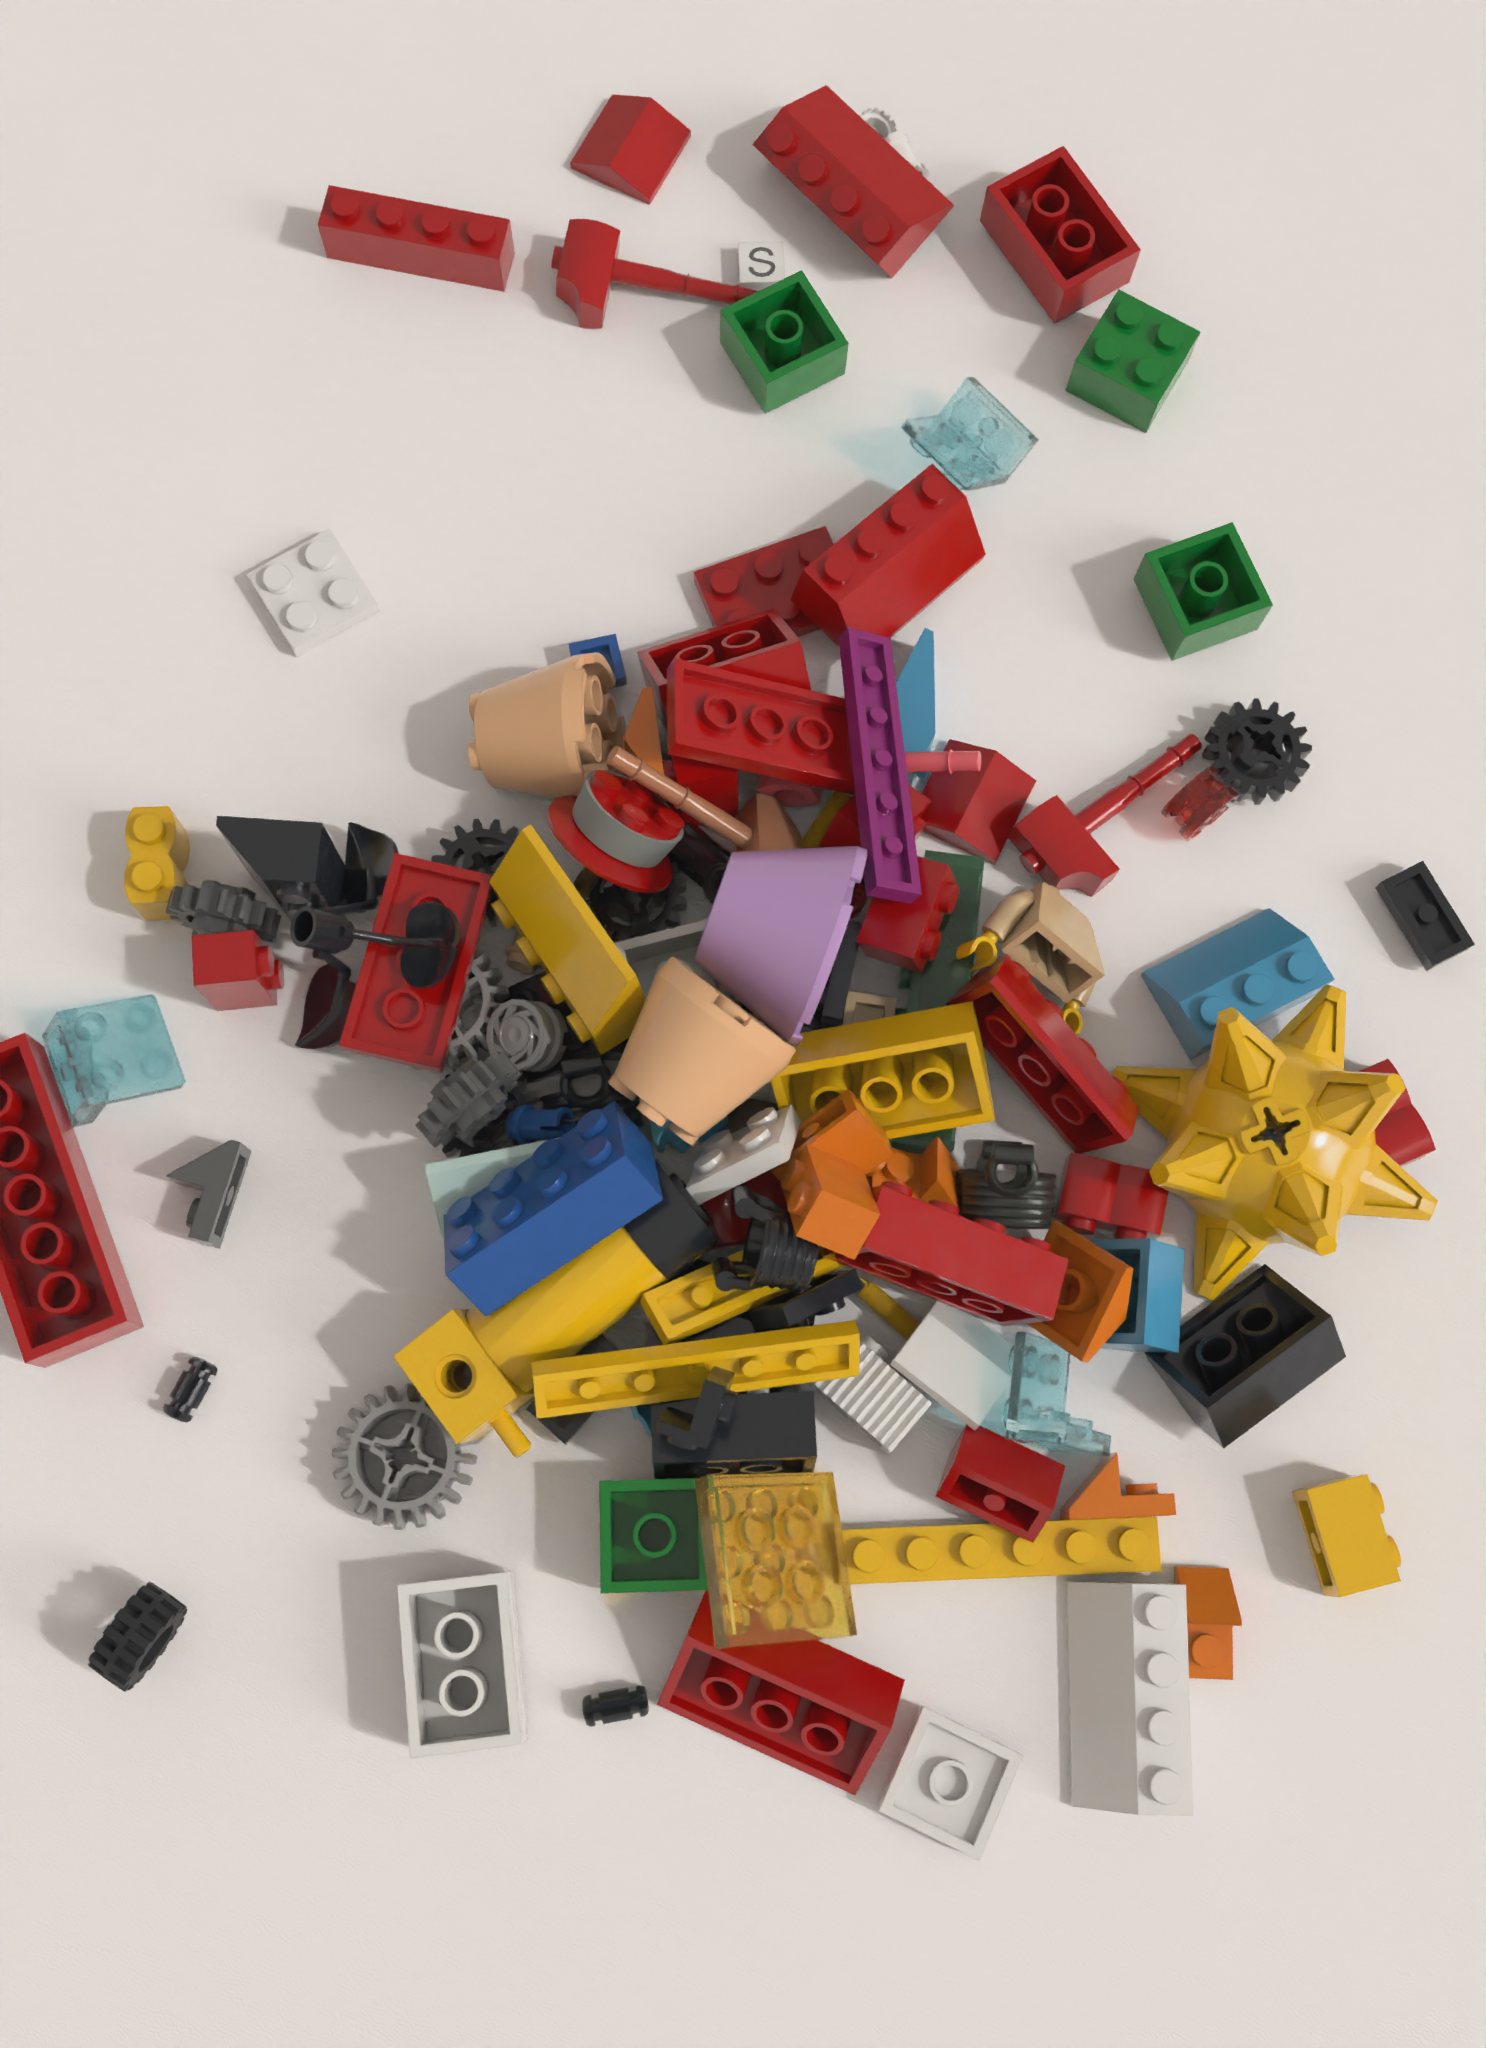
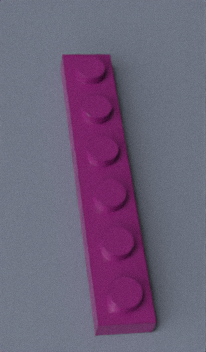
M848 627L838 640L861 848L867 849L864 867L866 896L912 904L922 895L891 638Z

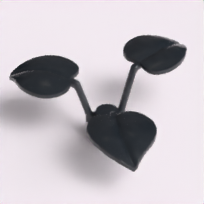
M348 823L345 866L347 868L345 900L347 904L333 907L320 905L319 908L302 906L296 911L291 922L290 934L293 943L298 947L312 949L313 958L321 959L328 963L316 971L308 987L302 1029L295 1043V1046L299 1048L320 1050L336 1046L340 1043L357 983L349 981L352 973L351 968L332 954L347 950L354 939L404 947L400 962L402 975L409 985L422 989L436 986L443 980L457 953L456 945L460 938L458 919L448 907L435 902L421 903L409 912L406 920V937L354 929L353 923L344 914L364 913L367 910L376 909L378 906L377 897H382L394 853L399 854L395 842L388 835L357 823Z

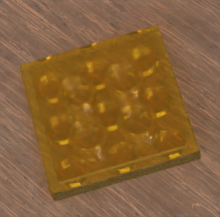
M833 1472L707 1475L694 1480L716 1650L839 1639L857 1635Z

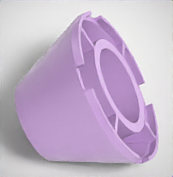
M858 846L742 851L732 852L694 962L775 1034L792 1046L797 1047L802 1041L803 1035H800L803 1023L810 1024L826 986L853 906L850 905L855 883L860 884L867 849Z

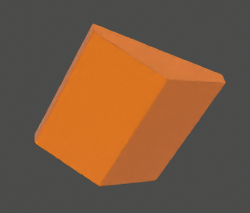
M653 687L642 688L625 732L624 750L638 759H644L646 764L664 774Z
M1053 1220L1043 1241L1052 1246L1050 1252L1069 1259L1053 1320L1026 1324L1081 1362L1088 1363L1126 1320L1134 1268L1061 1222Z

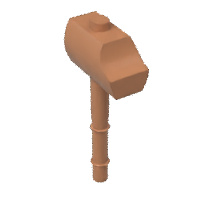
M615 746L607 757L606 763L628 776L630 781L638 782L673 804L675 809H681L699 823L737 846V852L802 849L801 835L796 825L784 809L781 800L773 796L756 793L734 818L709 801L691 792L689 787L684 788L646 764L644 759H638L619 746Z

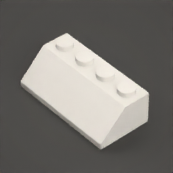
M1066 1581L1071 1806L1134 1815L1194 1816L1186 1585L1176 1583Z

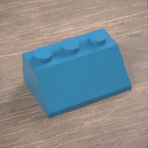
M1270 908L1141 973V977L1190 1060L1210 1050L1219 1011L1233 1007L1254 1026H1257L1314 997L1325 985H1329L1335 980L1310 937Z

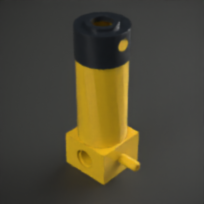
M658 1158L655 1159L663 1197L662 1201L485 1317L476 1306H473L470 1310L452 1309L393 1356L456 1444L482 1439L494 1429L514 1457L518 1458L531 1448V1443L511 1415L534 1397L531 1362L574 1356L640 1303L643 1293L665 1284L668 1280L673 1281L692 1266L702 1255L722 1242L719 1234L711 1224L713 1220L704 1206L695 1201L687 1191V1185L676 1172L671 1173ZM466 1364L469 1365L472 1371V1380L469 1386L463 1379V1371Z

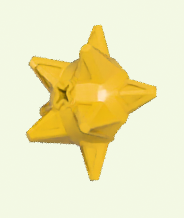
M1325 985L1272 1040L1267 1038L1233 1007L1219 1011L1208 1061L1197 1070L1116 1066L1112 1076L1118 1078L1127 1087L1129 1097L1139 1107L1138 1113L1166 1138L1167 1149L1151 1167L1149 1173L1155 1185L1184 1198L1197 1213L1193 1292L1213 1301L1268 1244L1288 1243L1317 1255L1325 1256L1336 1252L1339 1221L1345 1215L1429 1221L1434 1213L1438 1200L1376 1145L1375 1128L1406 1088L1401 1076L1392 1073L1344 1071L1346 992L1339 988ZM1268 1129L1273 1134L1286 1133L1281 1137V1142L1276 1145L1273 1140H1260Z

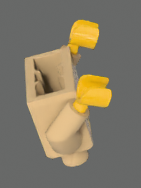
M1041 882L1030 890L1020 889L1004 898L982 926L984 934L981 937L961 944L957 949L956 957L959 960L975 952L977 961L970 970L974 972L990 966L996 961L997 948L995 944L996 942L1001 943V951L1008 954L1015 962L1020 963L1028 973L1065 1002L1063 1009H1060L1064 1017L1063 1020L1077 1035L1083 1028L1082 1016L1078 1009L1079 1007L1086 1006L1096 982L1105 976L1092 925L1088 918L1062 897L1056 887Z

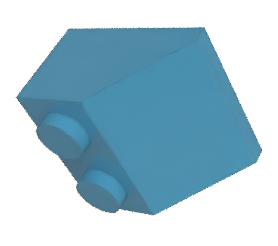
M1151 1238L1089 1240L1134 1268L1126 1320L1101 1348L1131 1352L1179 1353L1185 1249Z

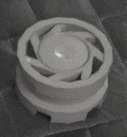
M511 999L502 1003L492 1013L487 1025L486 1042L490 1055L495 1053L498 1056L503 1052L519 1071L544 1072L553 1068L562 1059L567 1047L563 1045L564 1033L568 1032L565 1018L560 1011L550 1007L547 1003Z

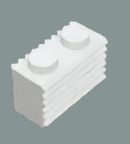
M864 1334L860 1339L859 1376L810 1382L809 1385L888 1454L894 1450L932 1403L924 1397L926 1392L900 1373L899 1375L884 1362L889 1354L874 1339Z

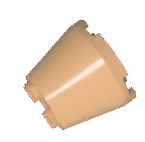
M596 652L573 655L486 689L481 693L471 694L469 698V712L474 722L475 740H471L468 744V758L472 769L482 770L487 782L493 788L550 798L566 795L578 797L587 775L595 770H607L625 775L606 763L610 751L615 746L624 749V735L626 732L624 716H618L615 699L609 692V688L615 687L616 680L606 659Z
M672 956L657 971L615 1073L608 1083L632 1101L637 1096L640 1097V1103L636 1108L642 1114L661 1127L669 1119L672 1122L668 1128L682 1140L694 1146L703 1134L784 1070L797 1050L760 1020Z

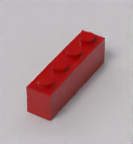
M332 185L328 186L317 224L326 256L329 259L505 292L515 253L510 219Z

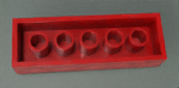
M22 1033L0 1042V1292L24 1363L46 1368L143 1328L144 1324L45 1047L28 1034Z

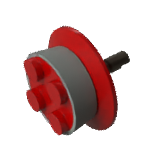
M595 770L587 775L578 797L573 795L561 796L554 799L547 810V821L553 835L563 848L584 866L573 882L584 901L601 877L620 887L642 893L663 891L671 883L673 867L667 854L682 839L685 824L683 819L654 792L634 780L630 781L629 777L607 770Z

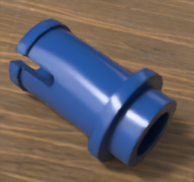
M520 1105L508 1114L506 1131L509 1138L520 1145L534 1143L536 1140L559 1138L576 1127V1122H560V1120L570 1119L575 1116L568 1107L534 1109L530 1105Z

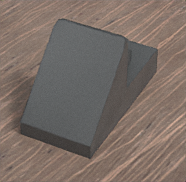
M229 1140L166 1175L167 1178L176 1184L203 1191L201 1199L195 1198L193 1200L186 1220L187 1228H191L188 1237L200 1244L218 1249L221 1247L252 1152L241 1142Z

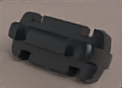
M194 1356L188 1361L191 1367L188 1371L183 1370L169 1395L173 1398L171 1403H165L163 1406V1411L168 1416L186 1423L193 1418L190 1415L192 1408L197 1409L210 1387L211 1383L208 1381L210 1375L216 1376L217 1367L212 1363Z
M638 1685L635 1691L630 1692L628 1688L599 1693L598 1698L593 1699L591 1695H587L582 1700V1709L586 1725L592 1727L596 1725L595 1721L602 1720L603 1724L633 1719V1714L640 1713V1717L646 1716L649 1712V1703L645 1687Z

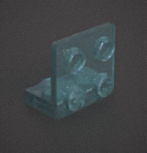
M966 377L938 415L909 418L901 426L911 437L909 440L911 446L922 456L932 458L943 469L942 473L959 490L966 491L1005 484L1039 440L975 377Z
M153 994L57 1011L42 1034L73 1127L93 1123L107 1104L180 1089L186 1082L160 1007Z
M1018 1331L1015 1336V1345L1011 1348L1008 1358L1011 1385L1009 1399L1006 1401L1003 1409V1422L1006 1428L1005 1439L1053 1452L1110 1457L1111 1435L1092 1430L1093 1421L1072 1418L1070 1417L1071 1414L1065 1413L1071 1354L1051 1340L1029 1332Z

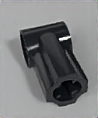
M689 822L683 827L682 839L667 856L670 862L676 861L678 869L702 887L705 897L713 904L731 853L696 824Z

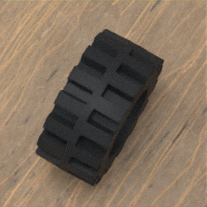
M148 1582L146 1586L143 1585L139 1588L136 1595L133 1594L127 1600L124 1608L117 1612L113 1622L106 1627L102 1633L104 1635L93 1648L95 1651L89 1657L88 1661L90 1662L88 1666L124 1692L132 1689L136 1683L141 1681L145 1673L150 1671L158 1657L162 1656L167 1649L166 1646L173 1640L178 1632L176 1630L185 1619L187 1607L154 1583Z

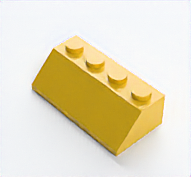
M530 824L521 830L489 881L498 899L490 905L506 930L515 926L521 935V938L515 942L530 967L539 963L547 975L540 978L554 1003L558 1005L565 1001L572 1011V1014L568 1015L566 1019L582 1044L591 1039L602 1055L630 1037L645 1002V996L637 975Z
M973 1001L800 1033V1035H803V1038L797 1047L793 1046L797 1051L791 1057L792 1060L784 1070L770 1080L779 1110L791 1104L800 1118L801 1124L848 1088L886 1132L888 1139L995 1121L984 1046Z

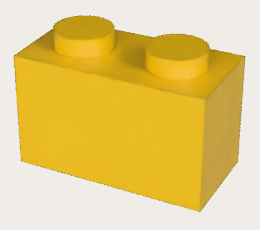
M1368 1474L1350 1475L1292 1491L1324 1596L1343 1597L1401 1581L1397 1567L1401 1566L1400 1552L1395 1540L1390 1535H1386L1380 1514L1384 1513L1383 1498L1376 1484L1370 1483Z

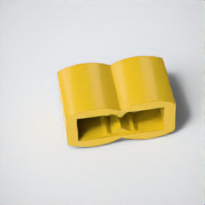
M169 806L133 807L127 818L125 828L126 843L132 854L124 874V887L127 898L146 921L171 920V915L166 914L171 890H173L174 886L184 887V884H188L182 873L188 863L190 854L188 834Z

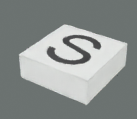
M783 241L738 242L739 287L760 291L785 278Z

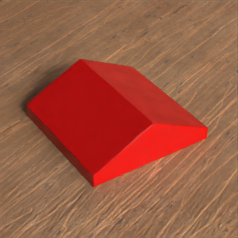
M612 94L571 160L570 168L650 205L689 141L691 130L651 97Z
M949 739L943 752H949L950 749L953 751H980L981 769L980 771L953 772L952 774L949 772H932L921 793L931 800L921 818L927 822L923 831L995 865L1037 780L995 750Z

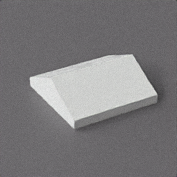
M936 1300L890 1365L975 1431L1014 1379L1025 1355L970 1313Z

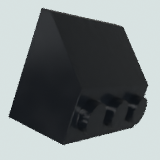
M217 816L216 826L251 877L290 922H292L296 911L302 906L319 908L320 905L331 907L345 905L347 868L323 823Z
M1266 1264L1262 1265L1180 1326L1179 1353L1144 1352L1148 1361L1191 1419L1223 1449L1346 1357L1332 1316Z
M795 1384L769 1388V1393L748 1394V1391L737 1392L739 1395L729 1425L720 1423L707 1449L698 1447L696 1450L683 1449L667 1441V1435L656 1432L655 1428L659 1417L667 1407H673L694 1415L699 1397L652 1403L651 1429L654 1478H708V1481L812 1477L817 1459L814 1391L801 1392V1386Z

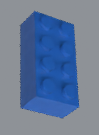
M613 1101L601 1110L595 1109L588 1112L579 1120L576 1127L558 1139L553 1138L545 1141L535 1150L533 1156L515 1168L510 1167L502 1170L484 1189L472 1197L466 1196L457 1200L449 1208L447 1213L443 1215L445 1275L485 1317L663 1200L652 1144L616 1101Z

